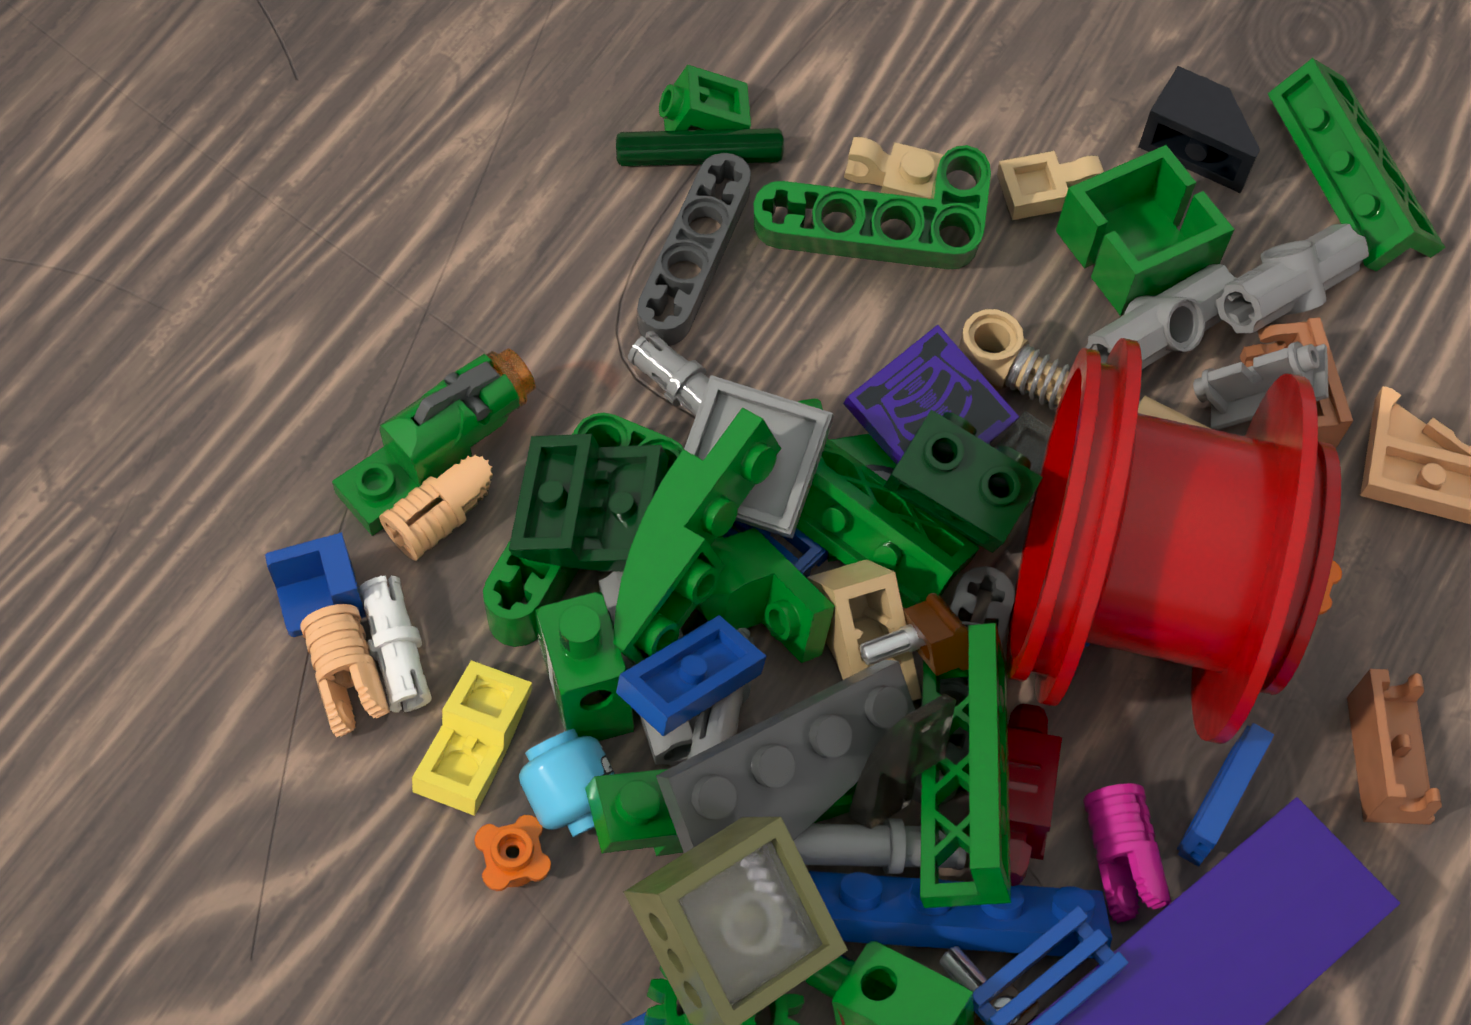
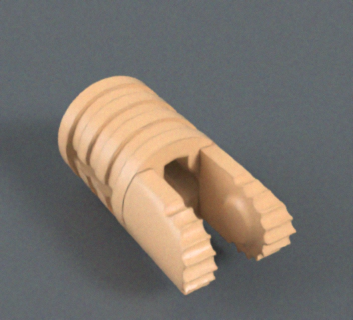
M476 454L473 457L467 456L465 460L461 459L460 464H454L438 478L432 476L427 478L420 487L414 488L408 493L407 497L400 499L394 504L393 508L386 510L379 516L386 533L406 556L417 561L424 555L425 551L437 545L440 539L446 538L452 533L454 528L466 522L465 514L478 504V500H483V496L488 494L487 490L490 487V479L493 476V473H491L492 466L488 464L489 460L483 459V456L478 457Z
M336 604L318 609L306 616L300 624L303 637L306 639L307 650L311 655L310 659L313 669L316 671L315 678L328 722L336 737H342L356 728L355 716L352 712L353 708L347 688L355 686L364 710L373 719H377L390 712L374 658L370 655L369 645L365 640L364 627L360 624L361 616L356 606L350 604Z

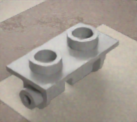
M1297 341L1290 343L1288 348L1253 358V366L1246 367L1243 362H1239L1216 370L1213 368L1204 370L1202 377L1194 380L1193 387L1195 395L1200 402L1209 401L1211 403V429L1218 430L1252 420L1268 389L1285 373L1306 377L1313 387L1316 401L1329 398L1327 346L1325 344L1315 347L1312 344L1303 346Z

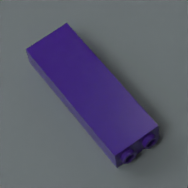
M1296 797L1118 947L1114 954L1119 951L1129 962L1125 969L1058 1025H1266L1401 903L1311 810ZM1098 964L1094 969H1092L1087 975H1085L1081 980H1079L1074 986H1072L1068 991H1066L1061 997H1059L1055 1002H1053L1048 1008H1046L1042 1013H1040L1035 1019H1033L1027 1025H1031L1035 1020H1037L1041 1015H1043L1047 1010H1049L1053 1005H1055L1059 1000H1061L1065 995H1067L1071 990H1073L1077 985H1079L1084 979H1086L1090 974H1092L1096 969H1098L1100 965Z

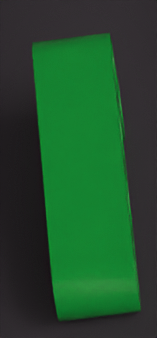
M968 145L956 146L948 150L940 160L932 187L931 199L797 182L774 181L763 186L756 194L753 203L754 230L763 243L778 249L948 270L960 269L968 265L975 257L984 234L991 178L990 163L986 155L979 149ZM958 170L968 172L973 176L976 186L968 190L957 189L949 183L947 175ZM776 207L787 208V215L782 224L772 222V216L775 213ZM806 209H813L811 229L804 228ZM832 212H841L849 216L854 225L845 232L836 233L827 229L822 220ZM890 219L902 220L909 226L912 233L903 240H894L883 233L881 225ZM948 226L959 227L967 233L969 243L962 247L949 246L942 240L940 231Z
M597 413L584 418L573 432V434H592L600 447L662 445L669 458L667 472L684 449L680 443L670 437L609 413ZM509 541L485 582L483 598L489 630L494 638L504 645L519 647L526 646L538 639L536 609L561 601L578 568L557 566L515 557L509 551ZM524 596L526 598V604L521 603Z

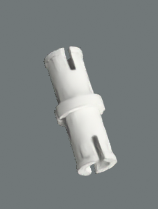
M386 575L365 581L359 587V593L367 614L372 640H368L369 652L374 660L379 663L390 711L399 712L402 709L400 703L402 702L404 712H409L425 706L432 699L417 647L422 646V641L418 628L411 626L404 603L400 578L391 575L388 579L390 585L388 587Z

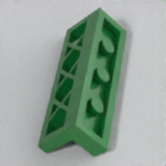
M1311 58L1268 93L1340 223L1350 224L1357 234L1366 238L1369 256L1363 259L1365 267L1377 272L1409 248L1430 258L1446 248L1342 75Z
M827 438L796 528L845 565L867 559L894 571L902 607L904 608L926 601V597L930 593H936L941 597L952 579L971 562L979 547L954 529L883 487L887 482L885 479Z
M996 623L968 625L969 669L963 671L960 668H956L936 676L923 660L920 899L924 908L1011 903L1006 659ZM969 676V695L957 706L940 695V679ZM940 712L946 715V717H944L941 721ZM961 727L969 733V754L956 765L940 753L939 748L940 744ZM939 769L946 774L940 781ZM962 786L969 792L970 814L955 826L939 813V804L957 787ZM939 830L942 831L945 835H947V836H946L942 841H940V842H939ZM959 847L970 854V871L974 881L939 883V866Z

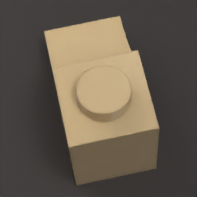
M866 559L807 577L835 605L826 644L832 652L843 680L870 667L861 657L860 645L862 643L897 631L900 627L906 625L896 574L890 569ZM908 651L887 659L899 661L912 701L922 698L912 652Z

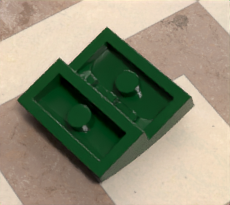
M592 434L531 436L509 545L511 554L515 557L557 566L623 572L631 544L644 513L667 473L669 458L662 445L600 447Z

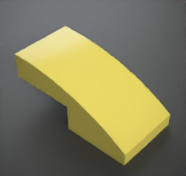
M471 660L442 709V726L412 776V792L475 816L515 734L532 691V682Z

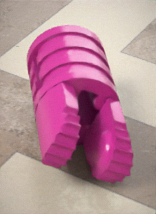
M1132 783L1103 787L1087 794L1083 799L1085 811L1089 815L1087 818L1089 827L1093 832L1092 840L1094 848L1097 850L1096 859L1109 912L1113 921L1116 920L1117 924L1136 918L1135 915L1139 914L1138 908L1140 906L1138 905L1139 899L1136 897L1137 890L1138 896L1142 898V903L1145 902L1147 907H1152L1153 910L1167 906L1171 902L1158 843L1155 842L1154 828L1150 823L1149 807L1145 803V790L1143 786Z

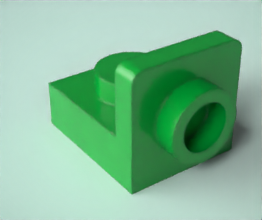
M687 65L675 83L667 85L662 93L659 103V115L664 118L665 131L687 130L690 125L705 130L750 129L751 117L747 83Z

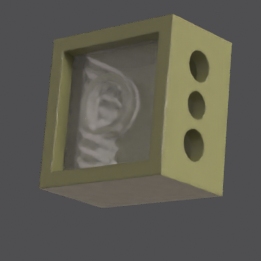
M742 817L623 891L682 1009L692 1025H740L848 951L782 817Z

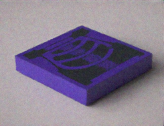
M936 325L847 396L843 403L896 465L931 409L941 416L944 412H951L964 418L976 428L977 433L975 436L987 444L995 440L1019 418L1017 413L939 325Z

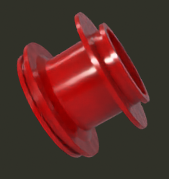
M1120 338L1111 350L1106 363L1101 362L1099 351L1082 348L1075 358L1062 392L1039 474L1043 478L1036 488L1010 618L1006 655L1007 676L1009 679L1024 682L1030 673H1034L1037 701L1041 704L1055 707L1060 703L1068 690L1085 643L1192 666L1191 702L1197 734L1202 740L1208 742L1226 743L1239 731L1260 692L1276 695L1288 685L1299 667L1310 642L1324 599L1337 539L1341 506V467L1338 453L1332 444L1318 441L1316 397L1313 387L1306 377L1286 373L1280 376L1266 392L1245 436L1138 413L1142 375V356L1138 341Z

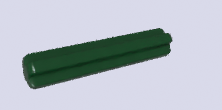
M778 128L620 132L616 137V159L621 166L703 164L707 158L720 153L735 154L743 158L746 163L779 162L784 154V138L782 130Z

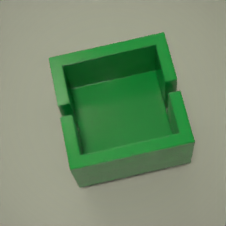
M1167 145L1069 187L1056 228L1057 234L1084 269L1095 265L1091 278L1120 316L1124 315L1129 303L1136 297L1157 296L1208 265L1220 264L1235 230L1204 191L1193 195L1180 231L1177 227L1181 224L1196 181Z

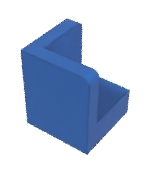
M342 532L265 554L267 567L277 590L285 626L291 637L303 635L300 628L303 619L312 612L336 604L354 605L358 608L361 618L366 617Z

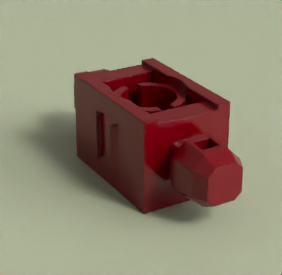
M1024 703L1014 708L1008 723L1011 886L1020 885L1024 880L1030 858L1044 859L1047 832H1050L1062 743V737L1048 735V717L1045 710L1040 706Z

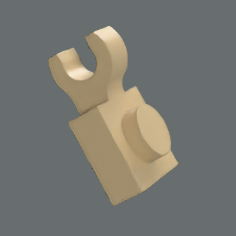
M854 137L844 178L855 183H869L882 186L881 193L931 199L934 179L943 154L894 142L891 155H889L873 140Z
M1055 151L999 161L997 177L1012 220L1062 211L1069 187L1099 175L1104 170L1098 156H1086L1072 162L1059 164Z

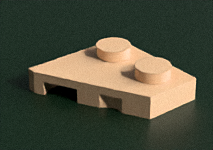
M1382 386L1374 401L1360 496L1471 524V446L1462 443L1451 429L1435 418H1432L1427 424L1422 422L1397 404L1401 394L1392 388Z

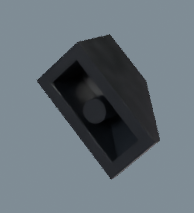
M1177 66L1150 110L1138 146L1147 152H1151L1167 145L1185 169L1238 193H1241L1260 152V148L1230 88L1180 66Z

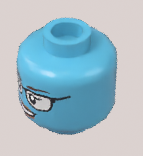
M571 729L551 737L526 751L525 754L529 762L521 769L519 781L539 824L548 830H556L568 826L572 837L595 828L585 787L594 776L615 774L601 743L591 736L578 737L575 729Z

